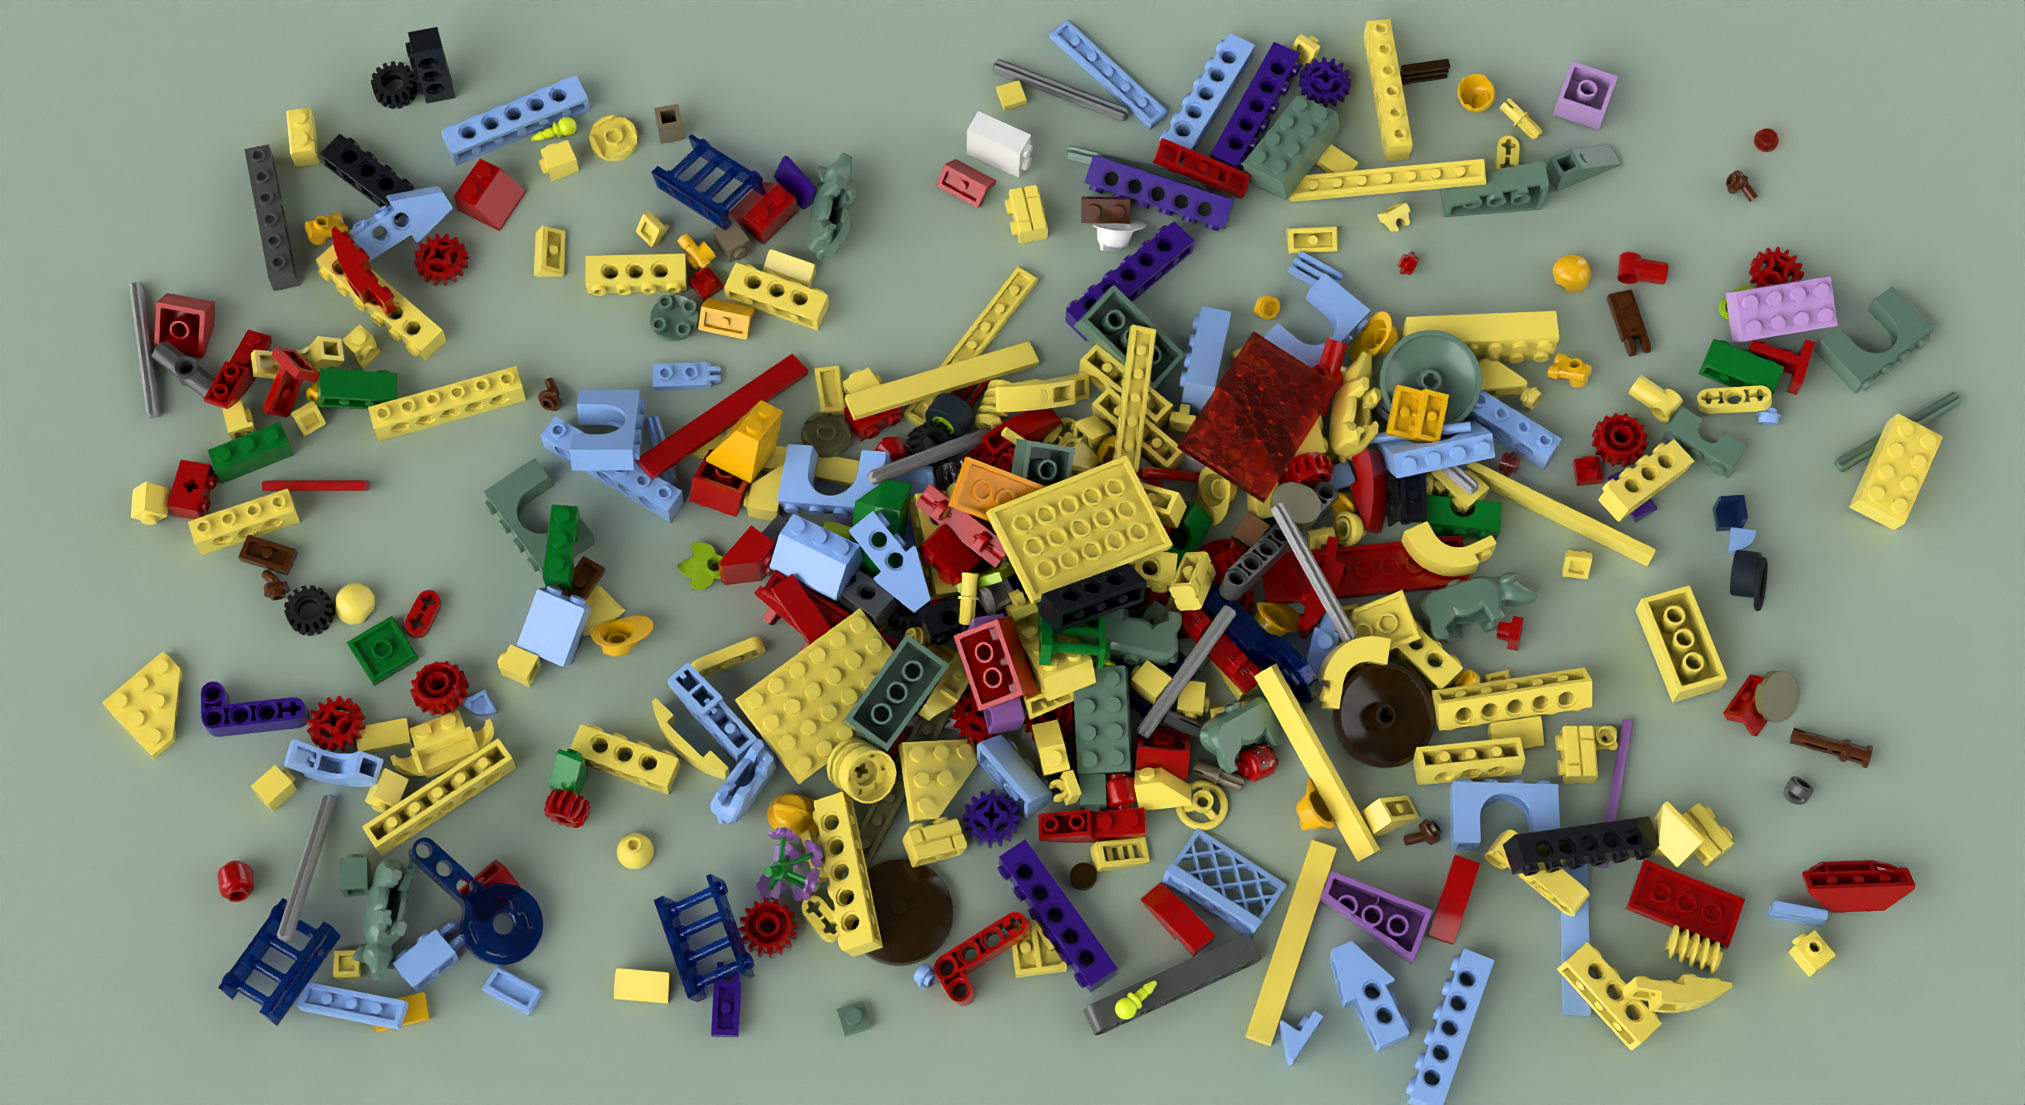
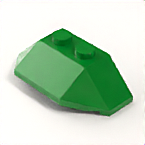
M886 479L856 500L852 527L872 511L876 515L881 512L890 523L886 527L892 535L898 533L904 541L912 483ZM877 532L872 536V544L875 547L880 548L887 543V537L882 532ZM850 534V541L859 544ZM860 546L863 557L860 568L873 577L877 576L881 571ZM897 552L890 554L888 557L889 565L893 568H899L902 555Z

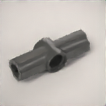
M168 341L160 342L154 348L151 357L157 363L176 376L182 385L190 387L203 398L206 396L215 380L212 375L197 365L192 357L186 356ZM186 369H193L189 374H182Z

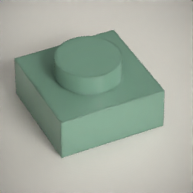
M863 1001L837 1009L845 1037L871 1029Z

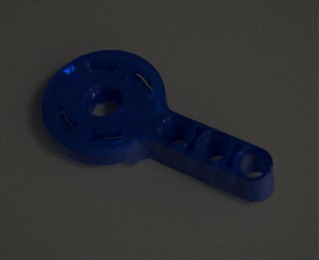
M1214 583L1210 587L1201 608L1204 613L1213 621L1223 606L1227 605L1234 609L1236 615L1224 633L1248 658L1252 656L1258 666L1264 662V670L1277 664L1296 698L1304 703H1311L1320 695L1322 688L1317 675L1305 658L1286 640L1278 635L1268 633L1237 601H1229L1223 598L1219 592L1220 584Z
M419 838L410 846L408 851L410 860L461 906L460 930L462 939L467 949L477 959L490 965L505 966L519 962L533 952L542 936L543 916L537 901L530 893L512 884L496 883L483 886L430 838ZM423 844L429 849V856L427 858L418 856L416 852L417 845ZM438 863H445L449 867L448 876L438 874L436 870ZM458 881H465L469 885L468 894L464 895L458 892ZM495 894H496V897H497V898H504V899L510 900V901L512 902V904L510 905V902H509V901H506V900H503V899H495ZM498 914H505L510 917L512 929L508 934H500L495 931L493 920ZM470 929L472 930L473 936H474V938H475V940H476L477 943H475V941H474V939H473V937H472V934H471ZM486 951L489 952V953L495 954V955H499V956H494V955L488 954V953H486Z

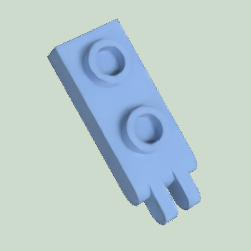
M709 362L653 364L654 391L709 389L711 384L721 383V376H719L721 374V367L711 366Z

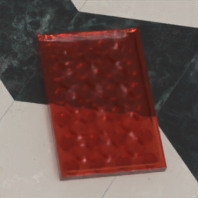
M1253 331L1177 448L1264 503L1339 385Z

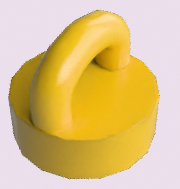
M1263 295L1257 300L1253 312L1262 319L1272 320L1279 314L1280 302L1274 296Z
M1338 493L1331 508L1332 513L1336 517L1343 511L1355 514L1357 505L1354 496L1348 493Z
M1472 669L1465 670L1457 678L1455 687L1479 684L1480 675Z

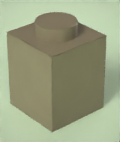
M674 104L654 108L660 142L667 143L684 140L679 105Z
M734 218L713 229L714 242L730 263L743 259L751 251L749 238Z

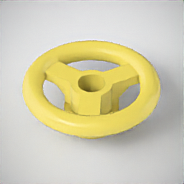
M1196 780L1188 783L1191 785L1192 790L1196 788L1203 789L1194 794L1192 805L1176 807L1180 820L1194 830L1198 828L1206 831L1217 827L1223 822L1228 811V801L1225 793L1218 785H1213L1214 783L1210 781ZM1210 790L1217 795L1220 801L1218 815L1212 810L1214 799ZM1204 801L1207 805L1201 807L1198 805V802ZM1194 811L1204 813L1211 821L1206 823L1195 822L1186 813Z

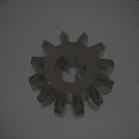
M964 460L939 465L934 469L938 488L941 491H947L951 484L957 482Z

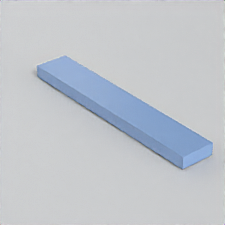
M1066 20L1050 33L1052 41L1122 105L1127 107L1150 130L1168 115V111L1071 22Z
M1588 864L1574 870H1570L1569 867L1562 868L1588 890ZM1588 898L1575 916H1569L1560 910L1561 964L1586 942L1589 943ZM1562 976V1015L1590 1016L1591 1006Z

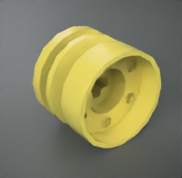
M849 738L840 742L832 750L826 768L828 778L836 788L845 792L853 799L868 804L880 801L890 793L897 773L895 763L888 754L861 738Z

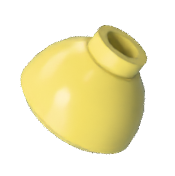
M1340 512L1333 523L1335 537L1339 538L1338 544L1342 547L1358 543L1367 533L1364 530L1362 520L1352 512Z
M630 833L624 836L617 846L619 862L629 869L645 867L650 863L654 855L652 842L641 833Z

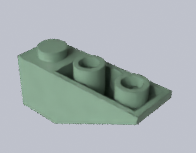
M1610 144L1570 149L1549 159L1546 170L1547 176L1557 192L1618 167L1621 163Z

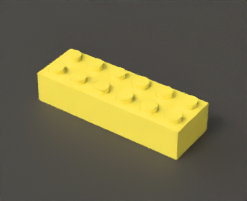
M1556 311L1406 317L1400 340L1419 331H1442L1462 340L1472 350L1477 361L1488 359L1489 361L1498 360L1499 362L1517 364L1523 361L1534 360L1537 363L1551 360L1560 337Z

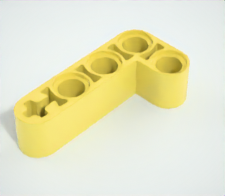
M1509 829L1499 834L1484 854L1486 861L1500 870L1507 867L1511 869L1503 844L1519 833ZM1563 869L1553 873H1547L1546 870H1542L1531 876H1524V873L1517 874L1559 910L1569 916H1575L1590 895L1583 885Z

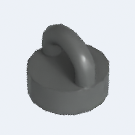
M1793 776L1784 788L1783 794L1789 802L1802 805L1809 800L1814 789L1804 779ZM1790 791H1791L1793 794H1795L1796 796L1800 797V798H1796V797L1792 796V795L1790 794Z

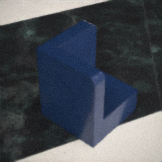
M1744 495L1720 496L1712 508L1716 531H1729L1731 527L1743 528L1748 520Z

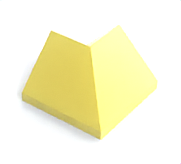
M1668 801L1662 805L1653 819V828L1660 845L1653 850V856L1668 857L1676 867L1689 860L1705 841L1699 832Z

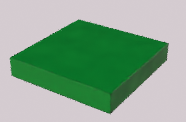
M392 616L346 642L373 686L419 660L416 652Z

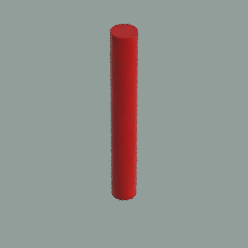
M1144 467L1142 470L1144 477L1197 483L1200 475L1199 472Z

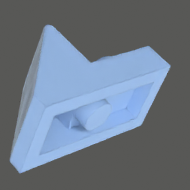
M1315 1010L1310 1017L1307 1015L1303 1017L1297 1026L1300 1032L1282 1020L1279 1024L1286 1063L1290 1066L1293 1065L1324 1017Z

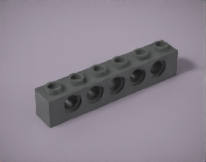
M267 144L244 149L268 278L274 291L299 286L275 159L270 146Z
M778 515L762 533L777 544L779 534L789 519L785 520ZM857 569L849 581L854 583L846 585L836 601L853 613L861 608L874 627L879 630L898 609L897 599L876 583L871 574L867 572L862 573ZM869 595L874 596L871 599H864L866 596Z

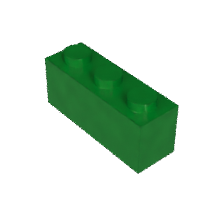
M1713 339L1698 374L1729 387L1766 386L1773 395L1784 367L1778 365L1773 360L1758 357L1751 351L1733 347L1726 341Z
M337 367L320 368V376L317 380V407L368 410L370 406L398 399L397 373H390L387 370H378L376 372L364 371L360 368L351 370H340Z
M280 422L207 450L222 484L294 455Z

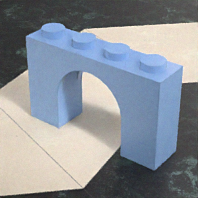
M1326 273L1309 289L1305 300L1330 321L1333 329V337L1331 339L1347 343L1348 346L1352 342V335L1356 330L1360 333L1368 324L1367 317L1371 310ZM1277 323L1261 340L1258 350L1304 387L1310 381L1312 368L1320 363L1325 343L1319 345L1305 344Z
M579 390L577 400L579 425H611L619 429L607 434H572L570 447L572 471L634 470L635 460H640L641 430L644 427L643 415H645V400L640 399V390Z
M1473 419L1463 421L1471 422L1472 432L1451 434L1452 438L1432 443H1414L1408 440L1378 443L1379 453L1382 454L1384 467L1396 478H1402L1495 458L1492 432Z
M788 444L777 501L785 512L791 514H798L799 511L809 512L814 516L833 514L838 518H848V516H853L855 501L879 485H871L867 474L871 470L892 463L887 452L862 450L857 477L853 485L841 494L828 496L820 494L814 489V476L818 460V454L814 447L810 445Z
M1460 778L1452 781L1449 788L1450 850L1477 851L1481 844L1480 812L1487 804L1495 801H1507L1518 806L1528 820L1529 833L1560 828L1558 784H1550V781L1540 780L1535 783H1524L1523 780H1510L1508 783H1500L1495 779L1472 782L1471 779Z

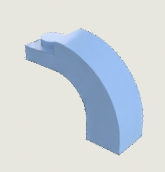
M294 739L290 741L283 766L304 773V777L328 784L345 787H370L377 784L384 759L363 751L351 754L334 753Z

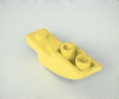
M1083 372L1046 380L1032 379L995 387L996 412L1056 408L1076 404V401L1090 398L1089 374Z
M1684 974L1675 982L1672 980H1651L1647 976H1637L1623 987V993L1625 998L1648 1001L1649 1011L1676 1013L1694 1010L1710 1004L1732 988V983L1721 981L1719 978H1700L1695 974Z

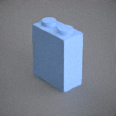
M548 585L547 587L537 589L516 647L564 667L572 663L592 606L585 604L586 600L579 596L571 595V597L562 594L563 590Z

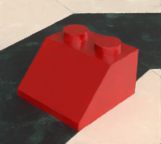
M480 158L455 193L454 200L458 211L500 231L525 195V191L501 168Z
M761 181L728 213V216L731 219L734 218L742 228L764 245L797 213L796 198L779 184Z
M166 293L156 302L154 348L160 342L168 341L185 355L203 358L214 327L215 302Z
M709 449L693 476L688 501L737 517L744 504L745 493L749 491L751 483L706 462V458L713 451Z
M751 525L719 561L721 582L725 585L762 581L767 575H772L774 570L770 569V563L776 547L775 542Z
M1158 726L1148 739L1137 732L1135 771L1148 767H1161L1179 779L1187 781L1190 758L1189 735L1173 728Z

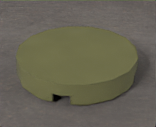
M825 412L815 414L805 421V425L801 430L802 444L813 446L818 457H836L845 452L850 446L852 437L850 424L839 415L836 417L832 416V413Z
M1283 483L1274 490L1271 497L1270 510L1273 506L1284 503L1298 529L1310 527L1316 522L1321 512V501L1318 495L1310 487L1301 483Z
M1772 670L1762 677L1765 678L1762 683H1758L1755 692V705L1758 713L1762 714L1764 720L1780 723L1787 720L1793 713L1797 705L1798 689L1793 676L1788 672Z

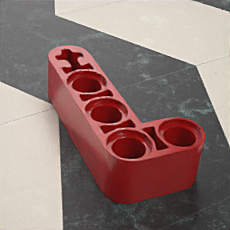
M1019 912L1007 914L946 952L935 961V974L948 996L960 1006L970 1005L976 997L975 988L967 976L968 974L1029 936L1031 924L1023 914ZM1016 921L1020 923L1021 929L1019 931L1014 929L1013 923ZM1003 928L1007 931L1006 933L1010 936L1009 938L1001 931ZM994 934L1000 935L999 944L990 947L988 945L989 938ZM976 949V958L972 961H966L965 955L967 951ZM947 963H953V972L950 975H943V967ZM960 986H967L968 992L966 996L957 998V989Z

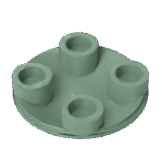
M662 295L659 297L650 315L653 331L659 337L668 341H679L689 337L697 329L700 319V313L695 301L683 295Z

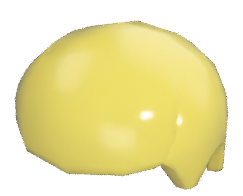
M361 583L347 584L339 590L336 596V615L342 622L347 624H362L367 616L374 611L375 595L369 587Z

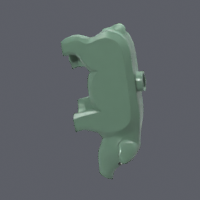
M841 152L838 160L829 168L818 166L819 178L823 185L814 198L806 236L808 249L810 252L815 253L817 260H823L824 257L831 258L836 255L849 234L852 225L851 220L848 219V210L856 199L857 190L853 188L855 181L852 179V156Z
M1514 572L1505 573L1500 577L1479 576L1462 582L1457 579L1449 582L1446 587L1426 594L1421 602L1416 604L1415 610L1420 614L1423 623L1430 628L1433 637L1438 640L1443 639L1448 645L1461 641L1455 625H1465L1477 620L1484 632L1488 633L1496 630L1498 627L1497 622L1506 619L1502 612V607H1517L1535 602L1538 590L1527 588L1518 580L1517 573Z
M1126 609L1105 615L1106 643H1110V656L1121 658L1124 663L1129 665H1137L1138 662L1144 664L1147 660L1155 666L1176 663L1178 661L1177 633L1182 624L1181 614L1169 611L1168 619L1167 616L1152 615V625L1142 619L1129 618L1128 610ZM1091 620L1077 626L1096 627V622ZM1077 636L1081 643L1096 644V638Z
M1264 694L1247 698L1241 702L1233 701L1225 705V711L1207 721L1199 734L1202 746L1216 755L1220 768L1224 769L1228 774L1239 769L1237 766L1239 761L1236 758L1242 745L1252 744L1255 746L1257 744H1264L1267 747L1274 748L1284 742L1280 733V722ZM1299 704L1301 709L1305 713V704Z
M384 859L374 871L362 926L367 943L361 944L352 959L365 963L371 969L372 978L375 981L382 980L387 969H395L392 963L396 961L392 946L406 932L407 924L403 921L408 907V893L412 888L415 876L419 873V863L417 861L407 860L403 864L398 860Z

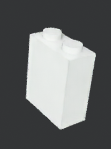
M978 111L967 129V155L1018 178L1023 170L1027 171L1032 162L1030 154L1033 148L1030 145L1031 134Z

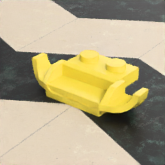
M935 643L928 647V650L950 665L929 693L926 703L918 713V715L928 721L937 714L953 707L969 684L959 651L955 652L944 644L937 645Z
M457 710L409 728L415 745L414 748L410 749L412 756L398 758L396 755H393L390 758L394 768L400 773L408 776L426 775L427 778L450 770L490 744L494 735V727L491 719L485 720V725L482 729L472 732L470 726L465 728L460 712Z

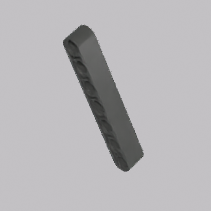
M1321 482L1312 489L1321 501V512L1314 524L1310 527L1299 529L1303 537L1331 510L1338 495V491L1333 484ZM1278 523L1227 570L1219 587L1220 595L1229 601L1238 600L1291 549Z
M1245 934L1087 1006L1083 1012L1095 1036L1101 1035L1259 962L1262 957L1250 934ZM1151 981L1157 982L1153 992L1141 1002L1142 1008L1137 1009L1136 1014L1131 1019L1125 1020L1117 1016L1115 1005L1118 1000L1127 998V994L1130 992L1135 994L1146 983Z

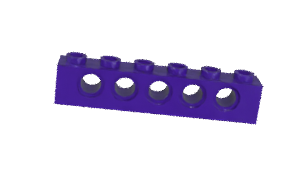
M1273 42L1213 148L1210 158L1238 170H1244L1243 162L1247 159L1248 153L1252 152L1258 145L1259 139L1257 137L1260 132L1265 133L1270 122L1268 119L1270 114L1277 112L1280 101H1278L1280 96H1285L1291 85L1289 82L1292 76L1296 77L1300 70L1301 64L1298 63L1300 53ZM1264 90H1268V91H1270L1271 93H1265V92H1263V91H1264ZM1252 109H1259L1260 112H1255ZM1242 128H1249L1250 130H1249V131H1246V130H1243ZM1236 146V147H1239L1240 149L1235 150V149H1232L1231 147Z
M1097 155L1092 157L1084 182L1090 185L1089 190L1102 194L1104 190L1113 192L1112 197H1131L1136 200L1135 205L1149 209L1150 205L1159 207L1158 212L1173 216V212L1183 215L1181 220L1196 224L1197 220L1206 222V228L1218 232L1220 227H1227L1235 202L1233 199ZM1110 172L1117 173L1119 177L1118 183L1114 186H1110L1107 183V175ZM1138 179L1142 184V189L1139 193L1135 194L1130 190V183ZM1157 187H1162L1165 191V197L1161 201H1157L1153 197V191ZM1181 194L1186 195L1189 201L1187 207L1183 209L1176 205V198ZM1203 202H1208L1212 207V211L1208 216H1203L1199 212V206Z
M1175 221L1168 226H1162L1152 240L1144 241L1135 254L1126 256L1121 261L1120 266L1114 271L1109 270L1103 276L1102 281L1096 286L1094 284L1085 291L1084 296L1078 301L1076 299L1073 300L1066 308L1065 322L1086 341L1087 339L1074 325L1088 311L1087 308L1091 307L1106 290L1115 285L1133 302L1193 252L1195 240ZM1164 247L1169 249V251L1164 252L1159 250V248ZM1148 262L1151 266H1143L1141 263ZM1130 277L1133 280L1125 281L1123 278Z
M1023 840L999 856V867L997 869L1005 881L1009 879L1014 885L1013 892L1020 902H1026L1030 908L1028 910L1032 920H1036L1037 923H1041L1045 929L1043 931L1045 937L1052 944L1055 943L1061 951L1058 954L1062 961H1065L1067 967L1071 965L1076 972L1074 978L1080 987H1086L1091 993L1116 976L1117 966L1028 842ZM1028 870L1032 876L1028 879H1022L1018 876V872ZM1037 891H1042L1046 893L1047 898L1039 901L1033 897V894ZM1056 912L1062 916V920L1053 922L1048 916ZM1067 934H1074L1078 941L1069 944L1063 937ZM1087 955L1094 962L1091 965H1083L1080 963L1079 958Z

